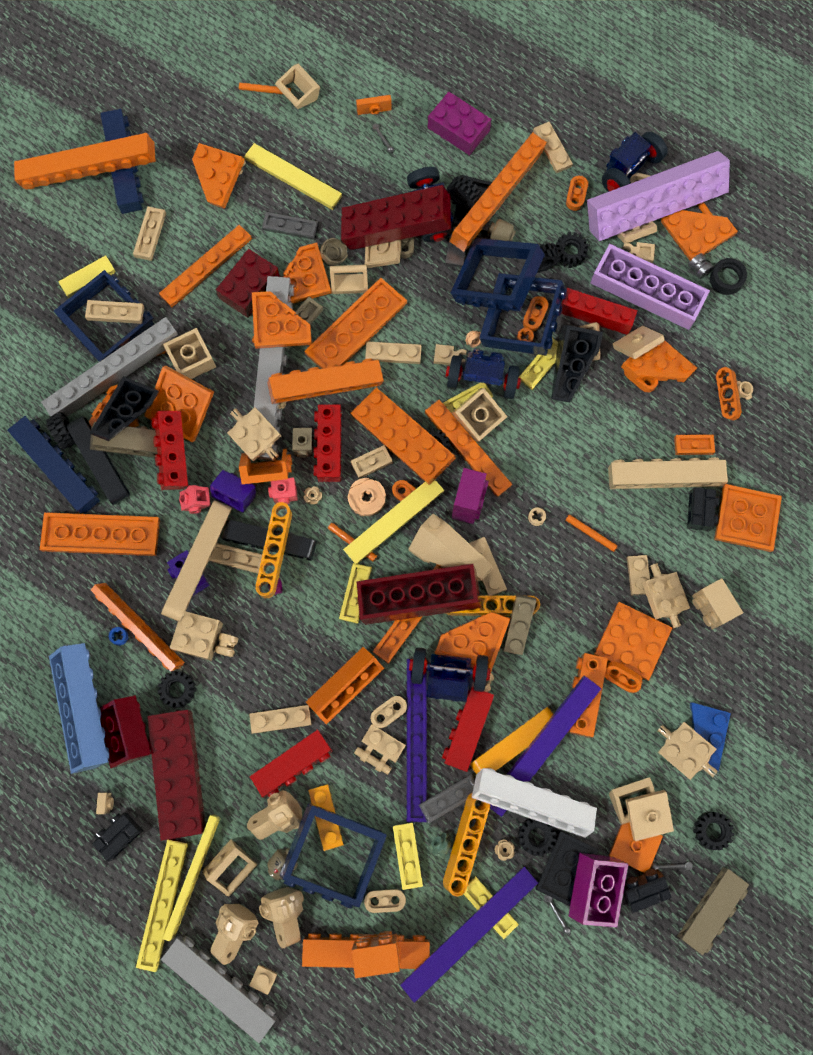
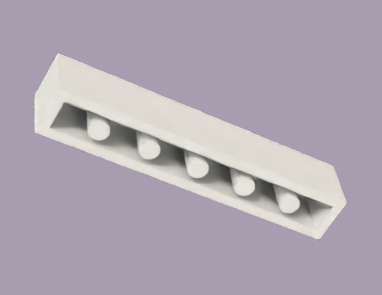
M483 768L476 775L472 798L582 837H587L594 832L597 808L590 806L587 802L575 801L567 795H559L553 793L550 789L536 787L530 782L516 780L511 775H502L491 768Z

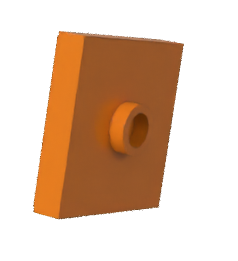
M630 822L620 826L608 856L628 863V866L645 873L652 865L663 836L658 835L634 841Z

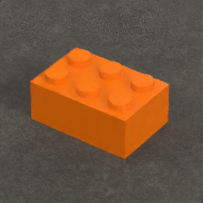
M392 931L380 932L377 937H371V934L358 936L352 947L355 978L400 972L397 934H392Z

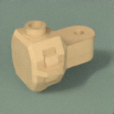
M282 790L279 793L272 794L267 799L268 807L254 814L247 823L249 831L259 840L270 836L276 831L288 833L299 827L302 820V808L289 792Z
M290 887L281 888L266 894L261 898L262 905L259 906L261 916L273 922L276 939L281 948H286L300 941L297 917L303 911L302 902L304 901V896L300 890Z
M224 904L220 908L219 916L216 920L218 934L211 947V954L223 965L229 964L236 957L242 942L251 940L256 934V927L258 925L256 916L241 904Z

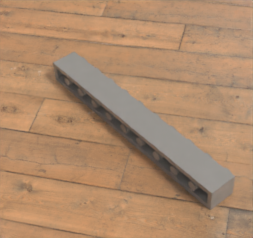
M268 276L266 292L271 291L280 301L292 309L293 304L290 302V298L294 296V285L291 284L290 278ZM289 346L260 348L254 407L279 433L280 427H277L278 420H281L282 409H279L280 403L272 404L267 381L272 374L282 373V375H285L283 373V366L287 365L285 348ZM275 441L272 448L278 454V445H275ZM267 453L260 455L256 459L273 461Z

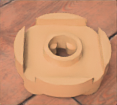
M362 478L355 481L350 487L348 494L349 505L360 516H373L379 513L385 505L386 493L380 482L369 478ZM364 493L372 495L370 501L362 500Z

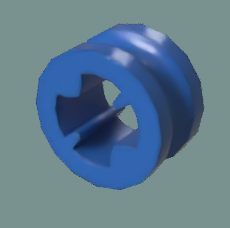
M115 627L109 633V640L113 644L123 645L128 640V633L121 627ZM122 631L123 634L121 635L123 636V638L121 640L117 639L115 641V633H120Z

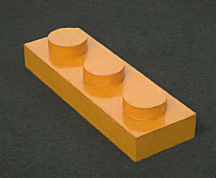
M328 784L308 790L313 805L336 813ZM315 816L323 850L343 846L344 843L339 825Z

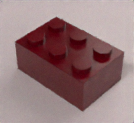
M248 248L215 289L220 300L248 318L253 312L252 293L266 292L267 277H280L278 267Z
M136 695L114 699L100 707L101 727L105 730L104 743L105 747L109 750L108 761L110 769L134 763L151 755V746L147 740L145 723L141 717L140 704L137 701Z

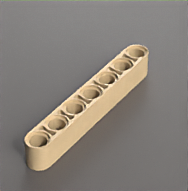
M216 500L213 501L161 615L181 622L226 524L228 515L231 513L232 507Z

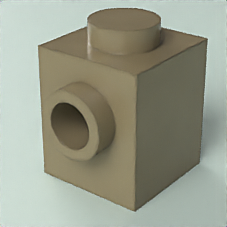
M293 428L292 450L297 457L306 458L308 455H313L312 428Z

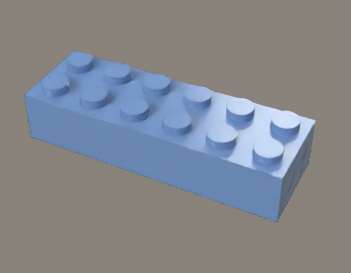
M85 643L62 646L49 656L71 774L95 769L108 763L109 750L105 747L104 743L105 730L101 727L100 723L101 710L97 707L96 703L97 690L93 687L92 682L93 670L89 667L88 662L90 655L85 647Z

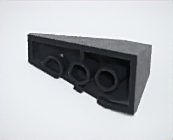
M570 325L561 326L551 399L570 403L581 384L583 376L589 370L592 360L599 352L603 332Z
M123 376L91 429L90 434L110 441L152 406L159 390Z

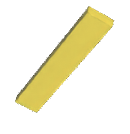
M255 143L244 156L248 162L332 210L342 198V193Z
M436 480L430 485L424 482L343 550L357 565L440 496L444 489Z
M209 816L163 936L164 940L171 941L176 937L221 819L219 816Z
M167 840L136 968L152 972L158 971L165 942L163 936L170 921L188 843Z

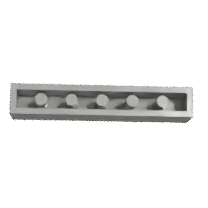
M179 936L161 960L249 1036L260 1043L277 1019L276 1011L270 1005L266 1004L264 1006L258 1001L260 998L255 992L245 990L242 987L243 983L237 977L231 978L226 974L227 969L223 965L213 963L210 960L211 956L205 950L201 949L199 951L194 947L195 942L191 938Z

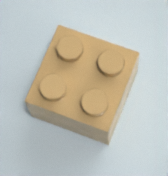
M197 328L163 344L176 371L190 379L216 368Z
M484 388L478 389L451 412L476 442L483 439L507 418V415Z
M722 578L692 595V602L695 608L701 610L704 615L702 617L704 623L711 627V629L719 627L743 614V611Z
M185 611L181 622L178 621L170 649L212 661L223 623L216 619Z

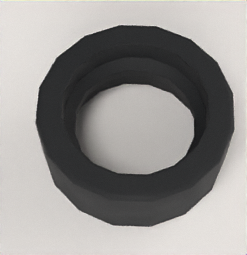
M734 258L720 260L715 264L710 274L712 288L723 295L737 293L747 279L745 266ZM722 268L732 269L737 273L739 280L734 285L725 284L719 279L718 272Z

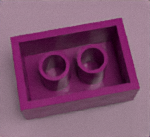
M449 91L428 116V129L469 156L489 133L491 127V118Z
M463 468L454 502L452 519L474 524L475 519L479 520L489 483L488 480H485L486 473Z
M580 853L568 916L582 925L617 927L628 863L611 856Z

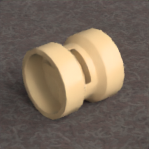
M220 633L218 638L219 645L216 646L214 652L234 657V646L237 645L239 638Z

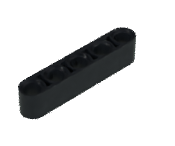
M81 416L67 424L66 427L110 503L115 505L129 497L130 493L105 451L90 450V431L92 427L85 416Z
M227 520L221 539L228 542L232 540V543L245 546L251 545L253 548L264 550L268 528ZM274 530V535L282 534L281 531ZM288 533L284 555L287 553L288 556L300 559L306 558V560L312 561L317 541ZM273 546L270 549V552L278 553L279 551L277 546Z

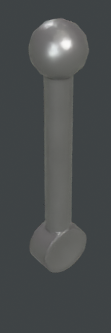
M374 124L372 126L373 130L378 133L386 145L387 151L392 153L394 148L389 145L379 130V125Z
M691 862L667 865L652 863L650 869L685 868L691 870L693 864Z
M545 895L544 899L552 907L563 927L564 934H570L571 928L564 922L552 901L553 898Z

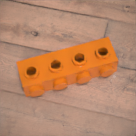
M362 647L306 703L327 725L384 667L367 649Z
M587 653L578 657L576 669H579L578 676H574L572 688L585 675L598 685L601 690L567 733L593 738L608 658Z

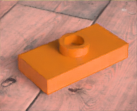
M391 95L357 99V114H378L379 112L392 110Z

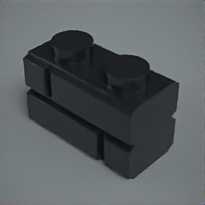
M695 487L689 492L688 529L711 531L714 526H717L718 515L715 514V507H718L719 496H716V490Z
M118 813L111 819V826L107 829H101L94 836L96 840L92 845L108 862L113 861L143 832L142 828L128 813H123L122 815Z
M649 869L643 875L638 877L632 876L625 881L623 895L632 913L672 898L666 879L659 869Z

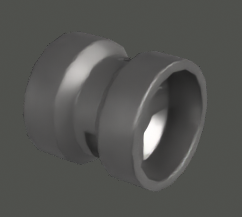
M703 253L698 254L688 263L689 268L695 270L696 276L699 279L706 276L714 268L710 262L706 261Z

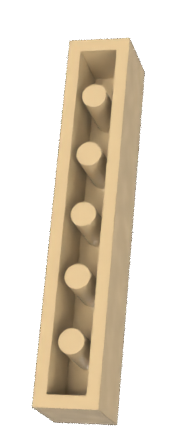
M717 457L707 460L691 458L689 461H681L680 458L671 459L670 461L653 459L651 462H644L642 459H636L632 462L615 460L608 467L610 489L723 487L728 482L726 460H719Z

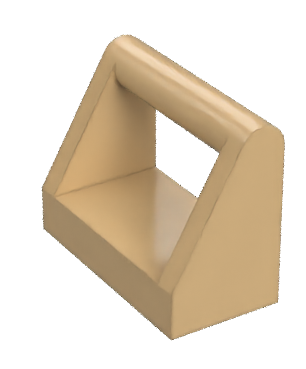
M299 64L292 66L275 83L276 87L297 109L318 99L320 86ZM294 82L305 95L298 100L285 85Z
M367 265L330 266L332 294L365 293L368 290ZM357 272H363V274H341V275H335V273H357Z
M650 777L613 789L609 793L621 825L629 822L628 814L624 815L620 799L642 791H646V794L655 792Z
M231 839L204 868L203 873L207 881L229 897L258 864ZM239 855L248 864L225 887L217 878Z

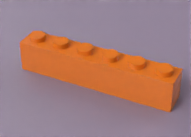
M369 358L361 363L350 361L342 366L332 364L323 369L313 367L304 372L294 370L286 375L275 373L269 377L267 384L271 402L276 404L377 387L384 380L379 360Z
M309 933L308 937L303 939L302 967L354 968L352 947L358 936L363 934H350L349 938L342 937L340 933H331L329 937H321V933ZM372 934V935H371V937H377V936H379V934ZM397 935L400 969H416L430 956V941L425 939L424 935H413V939H404V935Z

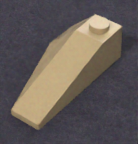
M432 514L420 526L408 549L422 561L441 565V568L474 564L477 580L480 581L493 568V565L448 523L435 514Z

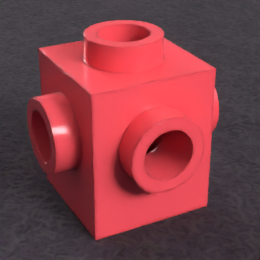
M294 477L286 480L271 481V487H268L269 497L273 498L275 504L279 502L289 504L291 501H298Z
M190 485L187 486V489L181 491L179 497L181 511L197 514L202 509L211 506L209 487Z

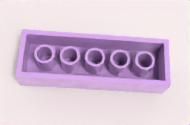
M611 244L606 249L590 283L688 330L695 322L710 292L706 288Z

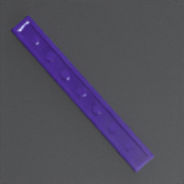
M407 659V822H427L419 807V804L427 800V670L423 676L422 684L412 683V671H409L410 659Z
M584 675L507 775H511L516 780L522 782H529L601 688ZM490 804V809L501 817L507 811Z
M522 867L399 984L414 1003L538 884L525 867Z

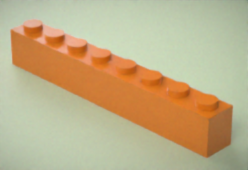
M532 132L454 229L449 242L465 252L541 156L547 144L546 141Z
M147 133L14 161L15 181L23 189H33L34 187L48 186L53 183H63L67 180L81 179L86 176H96L100 173L114 172L119 169H129L133 166L147 165L156 162L155 143Z

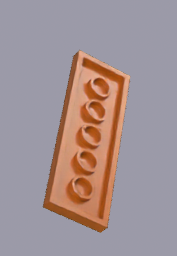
M380 278L304 351L305 354L321 369L332 364H337V366L344 365L407 304V300L385 280Z
M377 387L350 413L428 485L456 459L454 454Z
M44 513L40 550L42 552L157 556L160 518Z

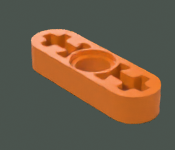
M723 367L716 374L721 411L725 418L733 421L737 420L742 413L737 379L733 370ZM725 373L729 374V376L726 377L727 381L723 379V377L726 375ZM728 389H732L733 395L726 399L725 392ZM731 407L735 409L732 415L728 414L731 411Z

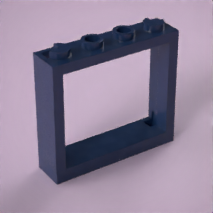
M475 238L450 294L455 299V302L462 305L520 312L543 260L544 253L539 244ZM482 255L526 259L510 296L467 290Z
M105 270L54 310L57 317L99 362L154 325L152 321L154 318L146 310L143 314L142 324H139L103 354L69 318L87 300L94 297L108 284L126 303H140L136 298L132 299L129 296L131 293L124 285L121 287L118 284L119 280L115 275H109Z
M499 273L493 294L506 295L508 288L514 289L519 275ZM535 277L529 291L555 294L541 343L494 337L502 309L493 310L488 308L479 338L482 345L488 348L547 356L548 349L552 347V334L557 330V317L562 312V299L566 298L567 290L564 288L563 281Z
M308 803L280 872V877L284 880L283 883L288 886L295 887L299 885L303 887V891L314 895L315 892L322 894V898L333 902L334 899L341 901V905L352 909L353 906L360 908L387 834ZM314 816L375 839L353 897L292 875Z

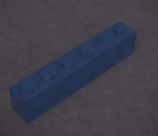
M121 109L100 113L105 141L132 136L130 130L128 131L127 129L130 126L128 116H124ZM138 166L111 172L117 206L122 214L143 210L142 203H144V197L142 192H139L141 182L139 176L136 177V172H139Z
M26 416L22 417L7 431L80 514L88 512L100 502L97 497L99 493L92 485L88 487L85 484L87 479L80 472L76 473L73 470L75 465L68 458L64 460L61 456L64 453L57 445L53 447L50 444L52 439L45 432L41 433L38 430L40 425L34 419L29 420Z

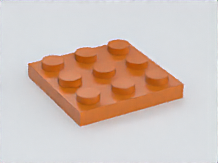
M163 366L155 386L159 393L152 406L146 410L145 417L152 420L157 411H181L183 438L194 442L214 391L168 366Z
M724 484L714 540L768 552L774 551L782 496Z
M618 602L594 655L608 658V662H619L638 673L642 679L649 681L672 627Z

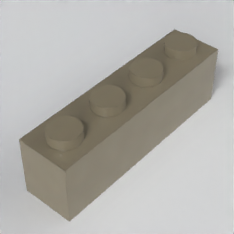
M127 426L110 441L91 435L90 450L155 458V455L158 454L157 447H154L153 443L156 432L155 430H149L145 426H137L136 428Z
M723 867L677 937L701 955L708 953L713 946L712 941L716 935H720L724 930V923L727 918L734 915L736 911L735 906L738 901L743 900L747 895L749 884L731 870Z

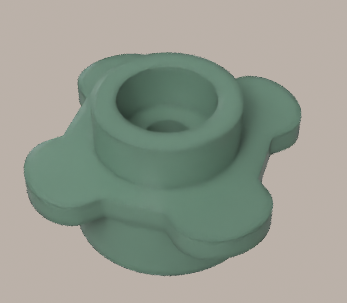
M442 833L441 836H437L431 842V846H433L432 854L434 856L438 854L441 856L445 855L450 850L451 843L447 840L448 835L446 833Z

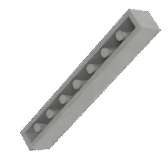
M165 317L47 397L41 403L51 417L61 412L68 417L118 383L123 376L127 377L166 349L163 344L180 335Z

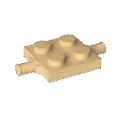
M254 407L244 416L237 409L231 411L230 414L237 420V423L227 433L248 457L255 461L260 455L267 453L273 461L278 458L279 455L272 447L274 442L281 437V434L258 409Z
M658 563L653 564L650 567L654 577L642 582L655 620L662 617L670 618L673 629L680 627L681 624L677 615L681 611L690 609L677 572L661 574Z
M683 722L673 732L664 725L661 726L663 730L658 729V732L667 738L665 745L658 753L688 779L691 780L701 770H705L712 778L715 776L718 770L708 762L717 749L689 725Z

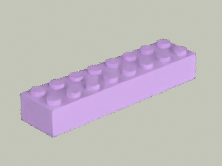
M717 151L588 199L590 232L598 241L728 193L730 160Z

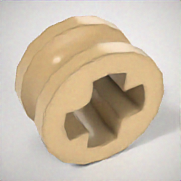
M533 508L528 515L529 522L534 526L542 525L546 519V513L541 508ZM536 512L537 515L541 514V515H542V517H540V520H541V521H538L537 519H533V518H532V517L534 516L533 513Z

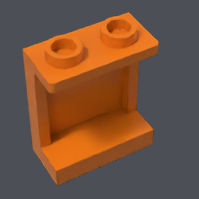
M283 449L282 460L251 463L248 455L242 453L239 463L241 483L251 484L288 479L289 472H292L291 454H287V449Z

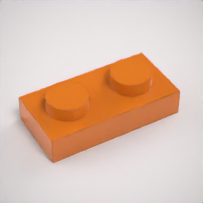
M676 435L674 437L675 455H713L715 453L714 435Z

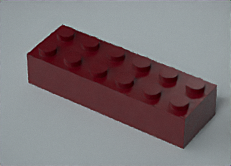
M443 185L342 207L341 241L350 250L451 229L450 195Z
M474 564L356 581L359 617L365 625L481 608L477 572Z
M182 710L147 716L160 840L203 834L206 826L192 711Z

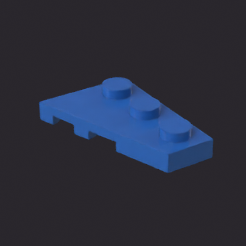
M691 702L692 727L717 749L710 757L708 763L719 772L731 713Z

